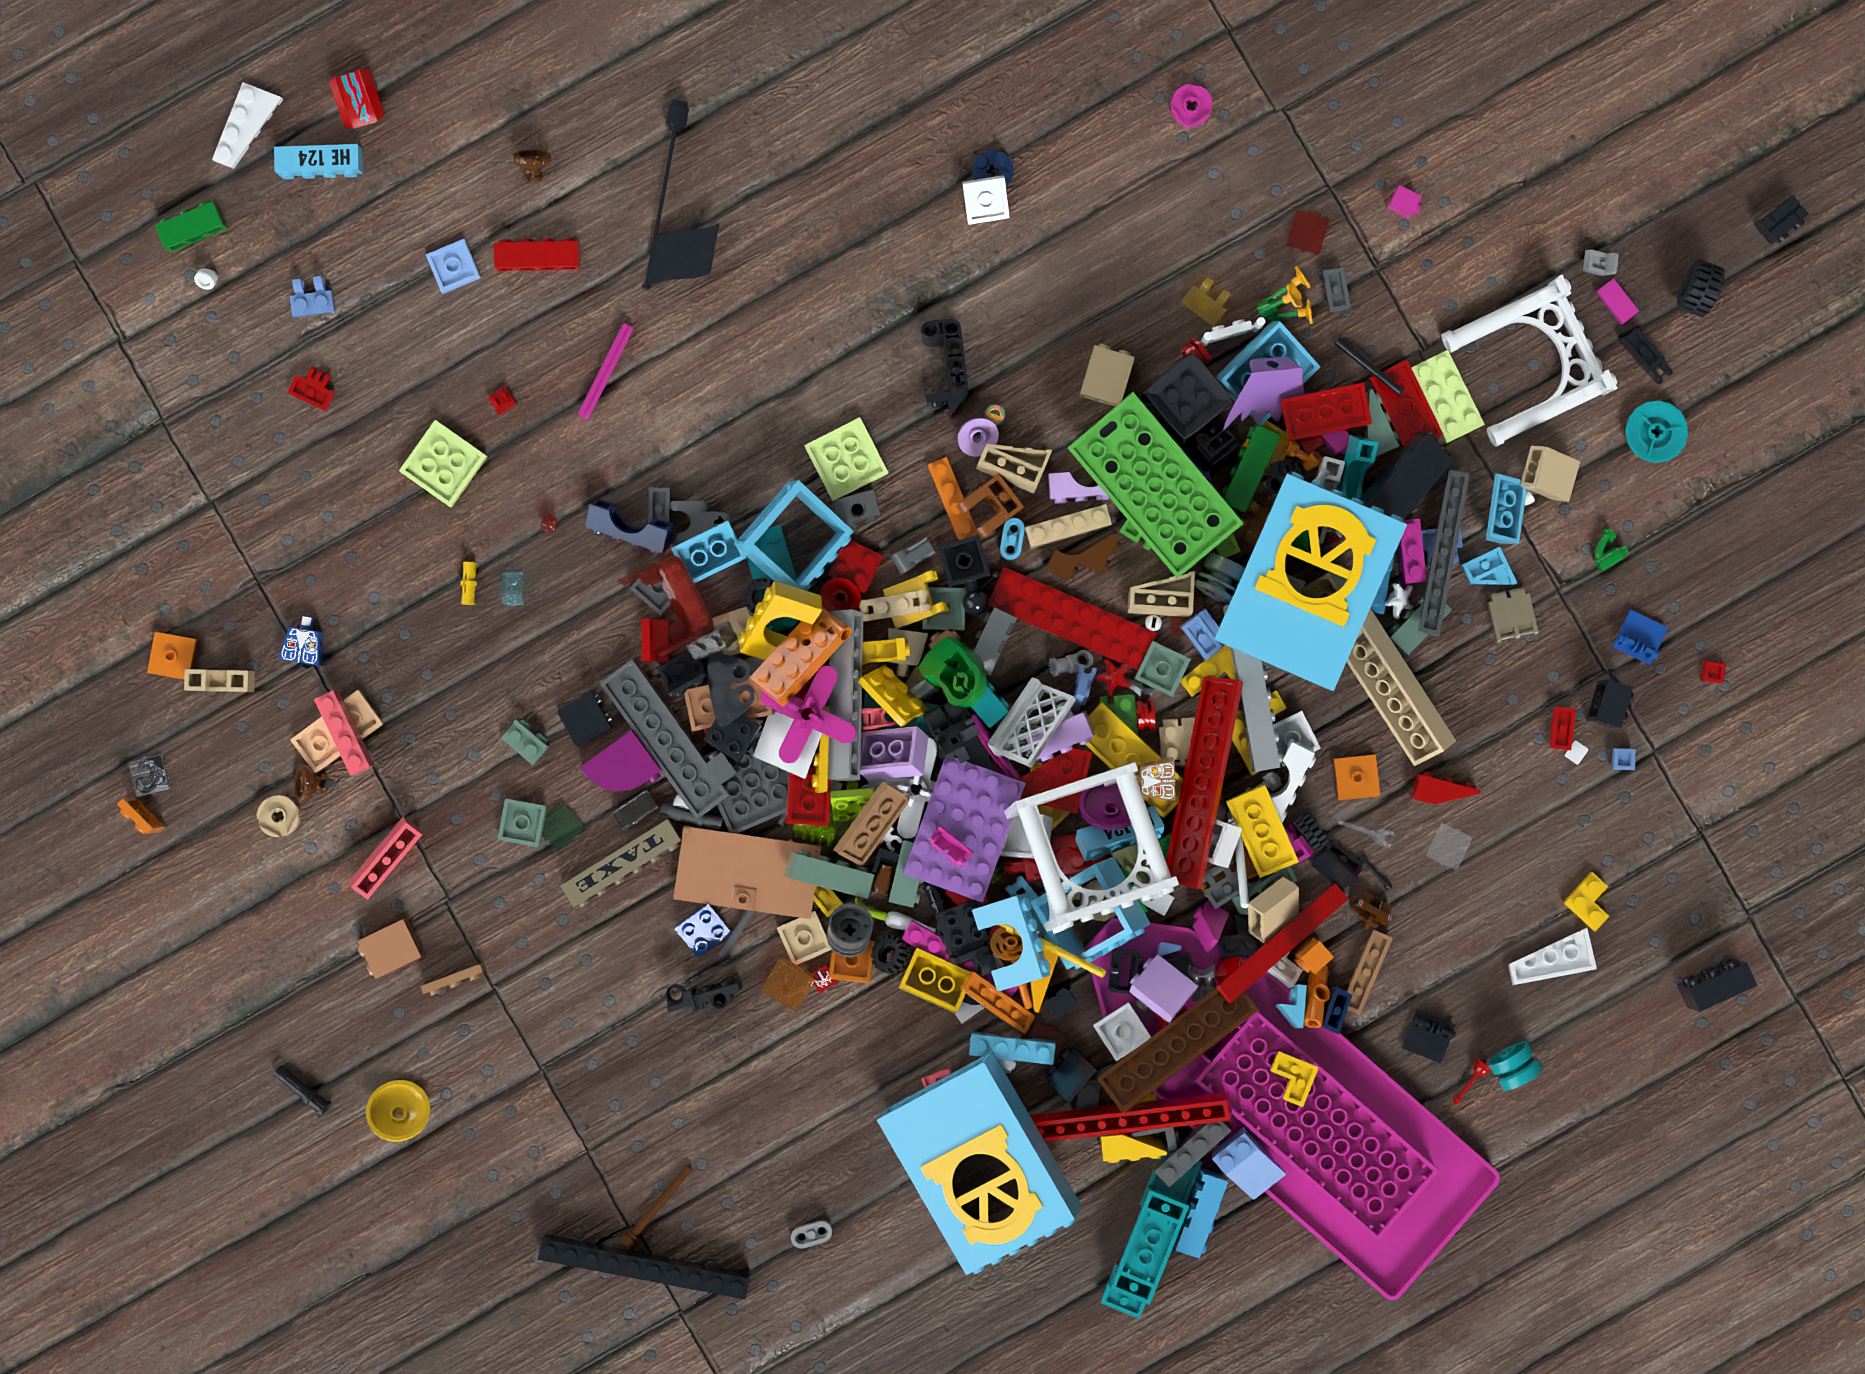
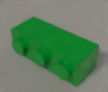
M205 201L200 203L198 208L181 211L179 216L162 219L160 224L155 225L164 249L171 253L228 229L219 206L213 201Z

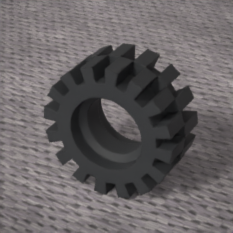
M766 578L754 579L745 588L743 595L744 604L753 614L757 606L755 601L756 592L760 589L770 588L773 584L772 580Z
M1305 813L1293 822L1295 828L1315 853L1329 844L1323 831L1308 813Z
M894 935L881 936L879 938L881 942L876 940V948L872 947V951H875L874 954H871V958H874L872 964L879 971L890 975H898L900 971L905 970L904 965H909L907 959H911V955H908V953H911V949L908 948L910 945ZM894 947L896 951L895 956L891 962H887V954Z

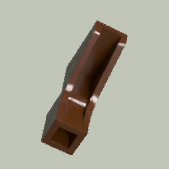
M1111 534L1078 555H1067L1055 550L1045 570L1065 581H1068L1069 577L1072 579L1075 577L1079 569L1076 567L1077 563L1098 575L1101 571L1106 572L1111 563L1108 560L1111 552L1115 554L1121 544L1118 542L1120 536Z

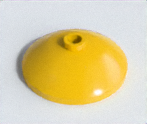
M405 1080L390 1081L381 1085L372 1093L366 1106V1119L370 1129L378 1137L393 1142L408 1140L419 1134L426 1126L430 1117V1102L424 1090L417 1084ZM397 1114H403L402 1118H396Z

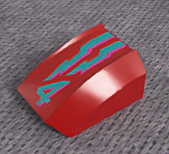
M359 69L352 73L334 77L329 81L345 127L358 128L377 122L385 115L373 73L369 69Z

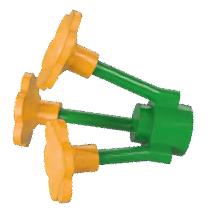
M1295 266L1296 277L1289 284L1270 297L1263 299V303L1257 305L1259 314L1264 319L1268 318L1271 322L1280 318L1306 316L1310 324H1313L1310 299H1307L1305 308L1294 312L1275 314L1278 312L1277 306L1283 303L1287 304L1292 301L1294 307H1301L1303 305L1301 293L1297 290L1296 286L1302 283L1309 289L1310 285L1297 266ZM1288 291L1287 295H1284L1282 299L1274 301L1275 298Z

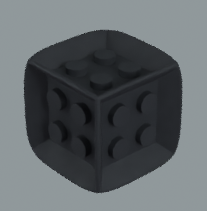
M1189 353L1173 365L1139 397L1180 447L1204 429L1223 409L1229 407L1232 403V399L1222 384L1205 364L1192 353Z

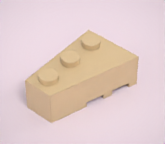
M986 444L976 469L993 477L1000 474L1005 482L1034 494L1052 450L1044 451L1033 450V448L1022 449L1013 448V446Z
M1195 571L1181 575L1179 578L1173 576L1169 577V579L1131 587L1128 595V613L1190 617L1193 613Z

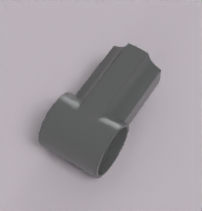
M925 538L908 549L904 548L891 556V559L900 574L903 575L915 568L918 563L935 554V551L928 539Z

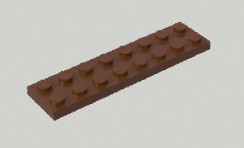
M1216 988L1099 1076L1097 1080L1124 1114L1256 1014L1259 1009L1245 991L1232 1003H1228Z

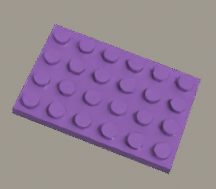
M955 757L947 760L945 758L903 874L983 903L1013 817L1007 819L1004 811L1014 802L1020 800L1026 783L966 761L960 764L958 758ZM940 825L973 851L962 867L960 865L956 866L955 863L946 857L948 851L944 850L941 853L934 846L930 845L929 838Z

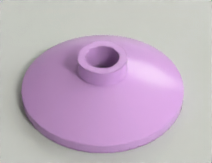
M987 418L971 419L959 430V447L969 456H981L986 444H997L999 437L998 429Z

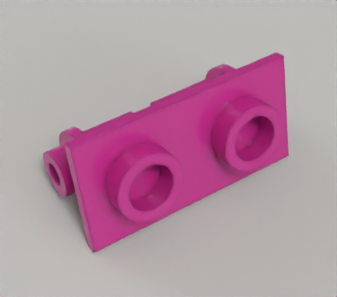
M941 825L929 838L930 845L934 846L941 853L944 850L948 851L946 857L955 863L956 866L960 865L962 867L973 853L971 849Z

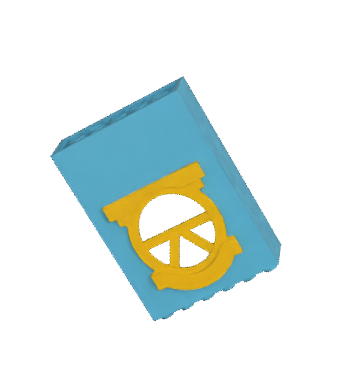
M1292 472L1291 475L1287 474L1214 640L1334 691L1407 524L1403 523L1404 519L1397 515L1386 516L1383 514L1384 510L1372 506L1371 509L1363 506L1364 502L1353 497L1351 500L1343 497L1344 493L1332 489L1331 492L1323 489V484L1316 481L1308 483L1303 481L1304 477L1302 475ZM1319 526L1331 527L1342 533L1346 540L1321 558L1317 528ZM1305 530L1309 531L1311 554L1291 546L1293 540ZM1347 549H1352L1353 568L1351 571L1331 563L1332 560ZM1286 553L1348 580L1339 591L1328 597L1309 598L1303 596L1291 586L1285 572Z
M993 1051L888 1107L877 1119L966 1275L971 1272L974 1274L981 1272L985 1265L989 1263L994 1265L1003 1259L1002 1257L1008 1253L1010 1256L1016 1254L1021 1250L1020 1247L1026 1244L1029 1247L1038 1242V1238L1044 1235L1046 1237L1053 1235L1057 1232L1056 1229L1061 1226L1064 1228L1069 1227L1079 1215L1078 1212L1082 1207L1081 1203ZM974 1154H987L998 1158L1009 1167L1010 1171L958 1198L955 1197L952 1185L954 1171L957 1165L966 1157ZM1015 1178L1019 1190L1018 1200L996 1187ZM988 1193L1013 1207V1213L1002 1221L990 1223L988 1221ZM979 1197V1220L974 1219L961 1208L962 1205Z

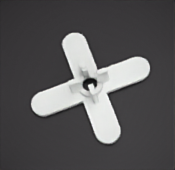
M928 737L924 775L867 780L874 788H878L884 781L910 797L909 803L900 814L897 826L899 835L905 839L913 838L918 833L925 801L929 802L936 784L935 781H931V775L938 745L931 737ZM920 783L923 788L920 790V794H913L911 792V785H918Z

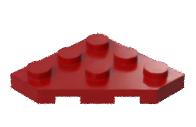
M1073 748L1020 778V781L1026 783L1020 800L1086 779L1092 752ZM1083 791L1040 805L1077 814L1080 796Z

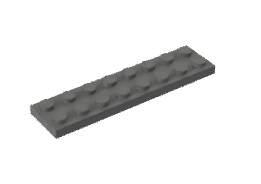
M635 659L628 661L600 683L696 820L731 795L724 784L719 785L705 764L708 761Z

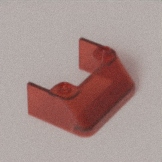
M670 556L617 580L623 586L638 578L647 586H653L660 582L679 619L672 622L668 627V635L671 642L654 650L655 655L662 657L708 633L712 629L713 620L684 562L679 557Z

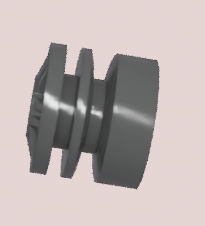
M855 903L842 904L834 909L829 919L827 942L834 953L842 957L851 958L859 956L867 949L873 929L871 914L865 907Z

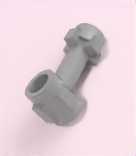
M1272 770L1262 777L1264 782L1255 788L1265 784L1267 789L1270 788L1271 791H1274L1282 785L1281 779ZM1248 787L1247 789H1245V792L1250 791L1252 789Z

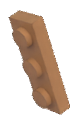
M484 962L420 986L423 994L429 992L432 996L442 992L441 987L449 985L450 988L461 985V980L468 977L470 981L482 977L481 973L486 971Z

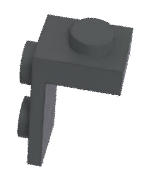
M1173 1127L1130 1132L1131 1137H1138L1163 1131L1165 1143L1169 1151L1176 1150V1142H1179L1178 1131L1173 1129Z

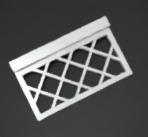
M1032 677L987 745L994 755L998 757L1005 756L1032 767L1075 703V697L1043 685L1038 679ZM1045 692L1050 694L1051 698L1040 702ZM1063 699L1067 700L1064 706L1056 707L1055 702ZM1052 704L1053 710L1046 713L1042 712V707ZM1033 710H1039V715L1029 718ZM1055 715L1053 723L1045 725L1044 719ZM1041 720L1042 727L1032 730L1030 724ZM1027 726L1028 732L1018 735L1021 727ZM1044 732L1043 738L1034 742L1033 736ZM1030 737L1031 743L1020 747L1019 741ZM1016 742L1017 749L1006 751L1010 744ZM1032 749L1033 753L1029 759L1022 757V752Z

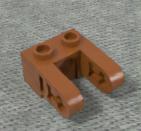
M997 474L956 506L963 515L985 498L997 515L975 531L981 540L1024 508L1000 474Z

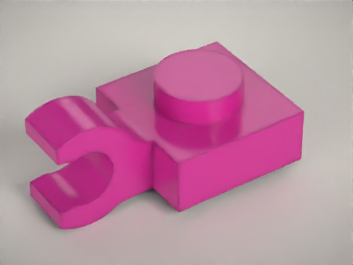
M1292 824L1285 827L1299 862L1311 856L1314 851L1302 835L1297 837L1296 829Z

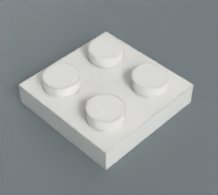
M1004 175L962 182L968 225L1009 218Z
M1129 1002L1093 1025L1116 1061L1151 1038Z

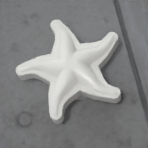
M1394 583V591L1389 595L1385 605L1392 606L1393 617L1399 619L1403 608H1413V605H1410L1408 600L1413 586L1408 585L1403 590L1399 584Z

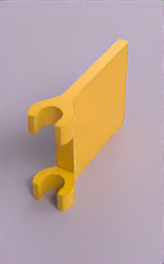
M936 571L925 572L918 577L883 590L886 597L928 589L929 596H927V600L931 606V611L892 617L895 629L949 611L946 602L934 605L927 583L939 579ZM915 598L916 606L920 605L919 598Z

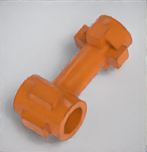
M1287 442L1283 450L1286 452V455L1289 457L1296 456L1303 460V468L1307 471L1315 469L1320 465V461H1322V457L1318 452L1313 451L1309 455L1300 449V444L1297 442Z

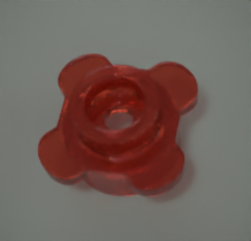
M548 513L547 517L543 516L540 528L543 529L544 534L554 532L557 517H553L550 513Z

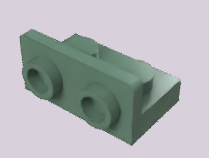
M515 719L512 726L501 739L530 764L534 765L550 747L546 743L548 739L539 732L535 734L531 730L532 725L526 720L522 719L520 721Z

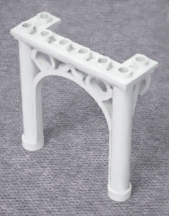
M1563 275L1558 276L1548 286L1454 331L1449 330L1441 334L1445 348L1449 353H1452L1460 347L1513 323H1526L1544 331L1558 349L1562 363V376L1557 390L1548 400L1501 423L1488 427V437L1495 447L1503 444L1505 440L1601 394L1604 396L1618 389L1614 374L1610 373L1609 370L1602 372L1601 361L1599 358H1595L1593 354V345L1588 338L1586 339L1583 333V324L1580 320H1577L1574 314L1575 308L1572 302L1566 298L1571 294V285L1566 278L1564 279ZM1540 308L1537 319L1524 316ZM1549 309L1555 312L1558 319L1556 326H1549L1543 322L1545 310ZM1564 324L1570 337H1565L1561 332L1556 333L1555 331ZM1574 345L1580 359L1576 358L1569 361L1568 358L1572 356L1571 349ZM1572 364L1581 366L1584 372V378L1581 381H1577L1569 375ZM1567 382L1573 386H1578L1577 388L1562 394Z

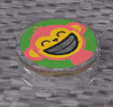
M992 404L985 410L984 417L991 420L997 426L1004 421L1005 410L998 404Z

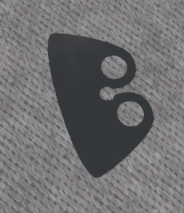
M711 653L708 658V683L711 703L718 724L724 727L743 714L755 699V693L750 686L741 685L736 689L730 688L731 683L738 684L746 681L750 676L751 668L746 661L740 658ZM737 666H744L746 668L744 677L736 678L733 671ZM742 690H747L750 693L749 700L744 703L739 702L737 699L738 693Z

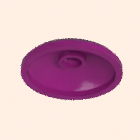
M1117 783L1106 787L1104 784L1082 792L1079 800L1080 812L1089 824L1104 830H1118L1131 825Z

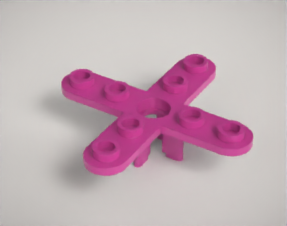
M821 667L804 700L794 696L784 707L763 691L761 692V701L765 706L794 719L779 749V757L783 762L792 764L799 759L813 729L844 744L851 743L855 739L856 728L851 723L823 710L838 680V673L833 667ZM803 709H812L813 714H809L810 720L802 718L801 712Z

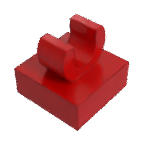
M506 386L488 396L499 416L517 405Z

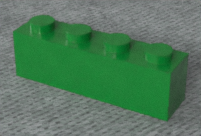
M1256 424L1255 428H1250L1246 437L1249 439L1246 447L1242 446L1238 454V458H1240L1238 466L1234 465L1229 474V477L1232 478L1229 486L1225 484L1220 494L1230 506L1246 512L1281 436L1279 433L1259 424Z

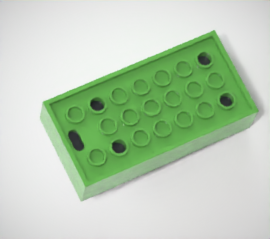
M1134 391L1068 446L1070 452L1177 578L1244 524L1241 518Z

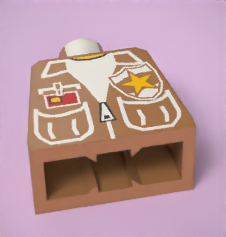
M1168 757L1140 763V773L1135 774V777L1140 786L1142 796L1175 801L1174 758Z

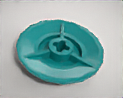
M1663 401L1646 402L1637 407L1628 418L1625 429L1627 443L1632 452L1642 460L1652 463L1667 462L1676 457L1685 447L1688 437L1687 421L1681 411L1672 404ZM1655 427L1656 431H1660V435L1656 437L1655 434L1651 433V430L1655 429Z

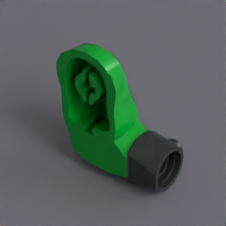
M947 637L937 643L926 654L922 662L910 674L905 684L909 691L923 702L930 701L943 690L949 703L954 706L967 708L975 705L983 697L987 678L981 657L958 639Z

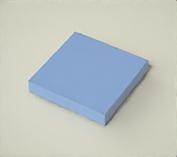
M465 239L426 254L442 294L481 278Z

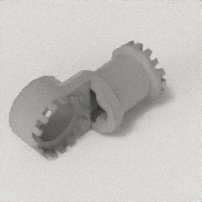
M1082 650L1077 654L1066 655L1065 658H1050L1049 667L1051 668L1049 670H1051L1050 673L1053 677L1065 672L1069 674L1076 673L1080 667L1078 657L1084 656L1087 659V665L1084 667L1085 671L1093 664V657L1088 651Z

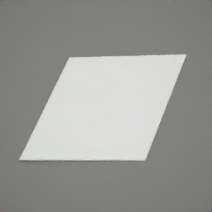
M774 711L773 715H768L753 756L805 779L822 733L813 729L799 759L795 763L787 764L780 759L779 749L794 719Z

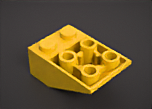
M1130 1132L1099 1136L1103 1161L1108 1163H1117L1123 1159L1137 1161L1143 1157L1158 1159L1162 1155H1167L1163 1139H1157L1153 1134L1131 1137Z

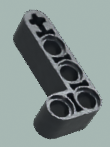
M956 319L927 321L921 327L922 342L928 347L944 346L949 394L953 400L962 401L968 396V380L961 325ZM950 330L956 331L955 333H948ZM930 332L935 333V334L932 335V336L927 335V333H930ZM951 349H957L958 351H957V352H951L950 350H951ZM955 367L960 368L959 371H953L952 369ZM956 382H960V389H957Z

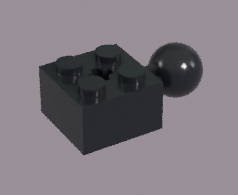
M979 535L938 546L949 588L964 584L966 593L963 596L962 604L965 611L971 615L984 613L989 606V598L983 590L978 589L976 581L990 577V572ZM962 556L970 560L967 563V567L958 564Z

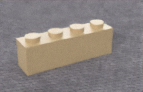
M1105 504L1025 527V533L1029 547L1033 549L1107 528L1112 523L1107 505Z

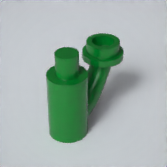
M1610 527L1602 530L1603 535L1595 549L1594 563L1600 572L1623 560V555L1629 552L1628 548L1624 545L1620 548L1614 547L1604 553L1607 541L1611 543L1616 538L1614 531Z

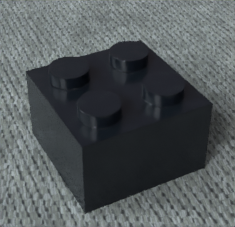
M1611 680L1597 681L1586 721L1609 728H1622V724L1624 725L1628 718V713L1626 712L1628 704H1631L1634 697L1633 687Z

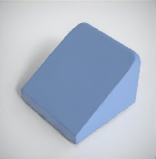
M1160 942L1157 947L1156 956L1158 954L1163 959L1178 955L1181 946Z

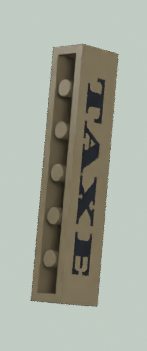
M669 818L560 887L573 907L579 905L582 908L591 902L590 897L597 894L599 897L609 891L608 886L612 883H615L617 886L627 880L625 875L633 872L635 875L645 868L643 864L649 860L651 863H654L662 858L661 853L668 849L669 852H672L680 847L678 842L682 841V837Z

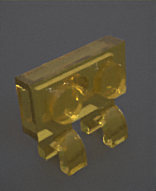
M1207 277L1199 289L1193 285L1180 303L1214 328L1227 311L1222 306L1231 294L1224 289L1217 300L1214 301L1206 295V292L1214 283L1213 280Z

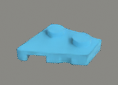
M1500 547L1461 565L1469 584L1514 585L1517 583Z

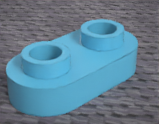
M1011 518L1004 524L1000 553L1007 560L1016 559L1021 552L1025 527L1020 519ZM1012 525L1017 526L1018 531L1016 533L1010 531ZM1013 546L1014 552L1008 553L1006 548Z

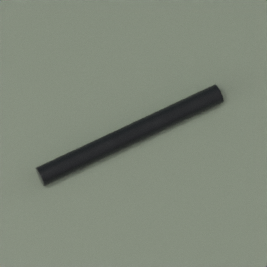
M1339 338L1335 342V346L1398 396L1402 394L1404 389L1342 339Z

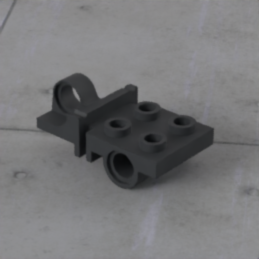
M946 702L922 715L946 760L954 755L957 756L960 764L970 759L962 743L981 733L966 707L954 706Z
M973 899L936 913L938 921L937 932L941 941L946 945V953L953 954V956L948 957L952 964L972 959L976 974L979 976H984L998 969L991 944L984 943V941L989 940L986 929L978 930L972 912V910L978 908L976 900Z
M734 977L723 980L720 983L721 985L716 987L714 983L703 986L700 992L697 993L695 987L685 990L682 985L673 984L666 990L667 1011L669 1013L692 1006L693 1012L704 1009L707 1001H709L712 1008L724 1010L732 1002L734 993L742 989L741 980L735 981ZM671 989H680L682 993L681 998L678 1000L671 998ZM720 993L724 994L726 997L725 1001L721 998L718 999L717 996Z

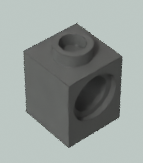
M719 751L708 757L710 761L705 764L719 785L726 783L741 771L731 757Z

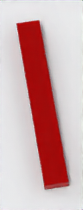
M1336 883L1332 884L1221 981L1216 988L1227 1002L1232 1003L1348 900L1346 895Z

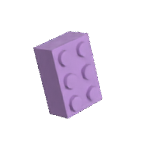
M917 726L861 732L860 774L867 780L924 775L928 736Z

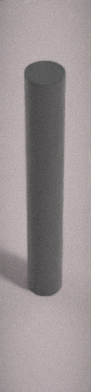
M745 910L718 954L719 956L726 959L755 911Z

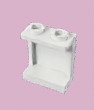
M1040 815L1050 842L1053 818ZM1020 816L1013 817L1000 856L1035 859Z

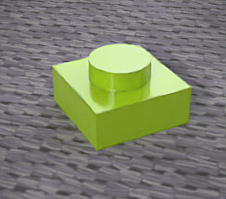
M1233 533L1215 547L1218 555L1225 558L1240 552Z

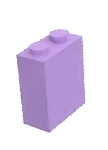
M1157 954L1154 959L1149 958L1143 966L1145 970L1141 975L1137 973L1130 981L1132 986L1129 992L1170 1023L1195 993L1198 985Z

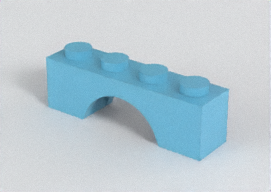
M972 1031L969 1055L983 1057L993 1051L998 1059L1053 1065L1056 1041L1036 1038H1010L993 1033Z

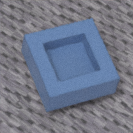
M1613 748L1612 769L1635 770L1636 749Z

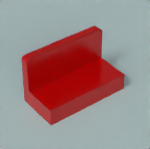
M641 619L642 661L666 662L669 660V621Z

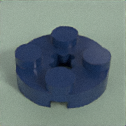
M990 150L978 156L972 167L973 180L992 177L991 174H987V171L990 170V167H994L999 171L996 173V176L1004 175L1007 188L1014 174L1013 164L1004 152Z

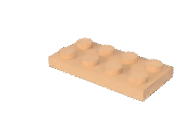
M360 690L355 691L344 700L362 740L384 724ZM322 717L291 739V742L314 773L320 772L341 756Z

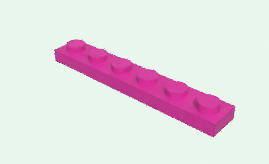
M911 920L901 939L916 948L951 963L948 957L953 956V954L946 953V945L941 941L939 935ZM972 959L954 964L969 972L976 973ZM992 973L981 976L996 987ZM1018 987L1008 988L1001 992L1012 998Z

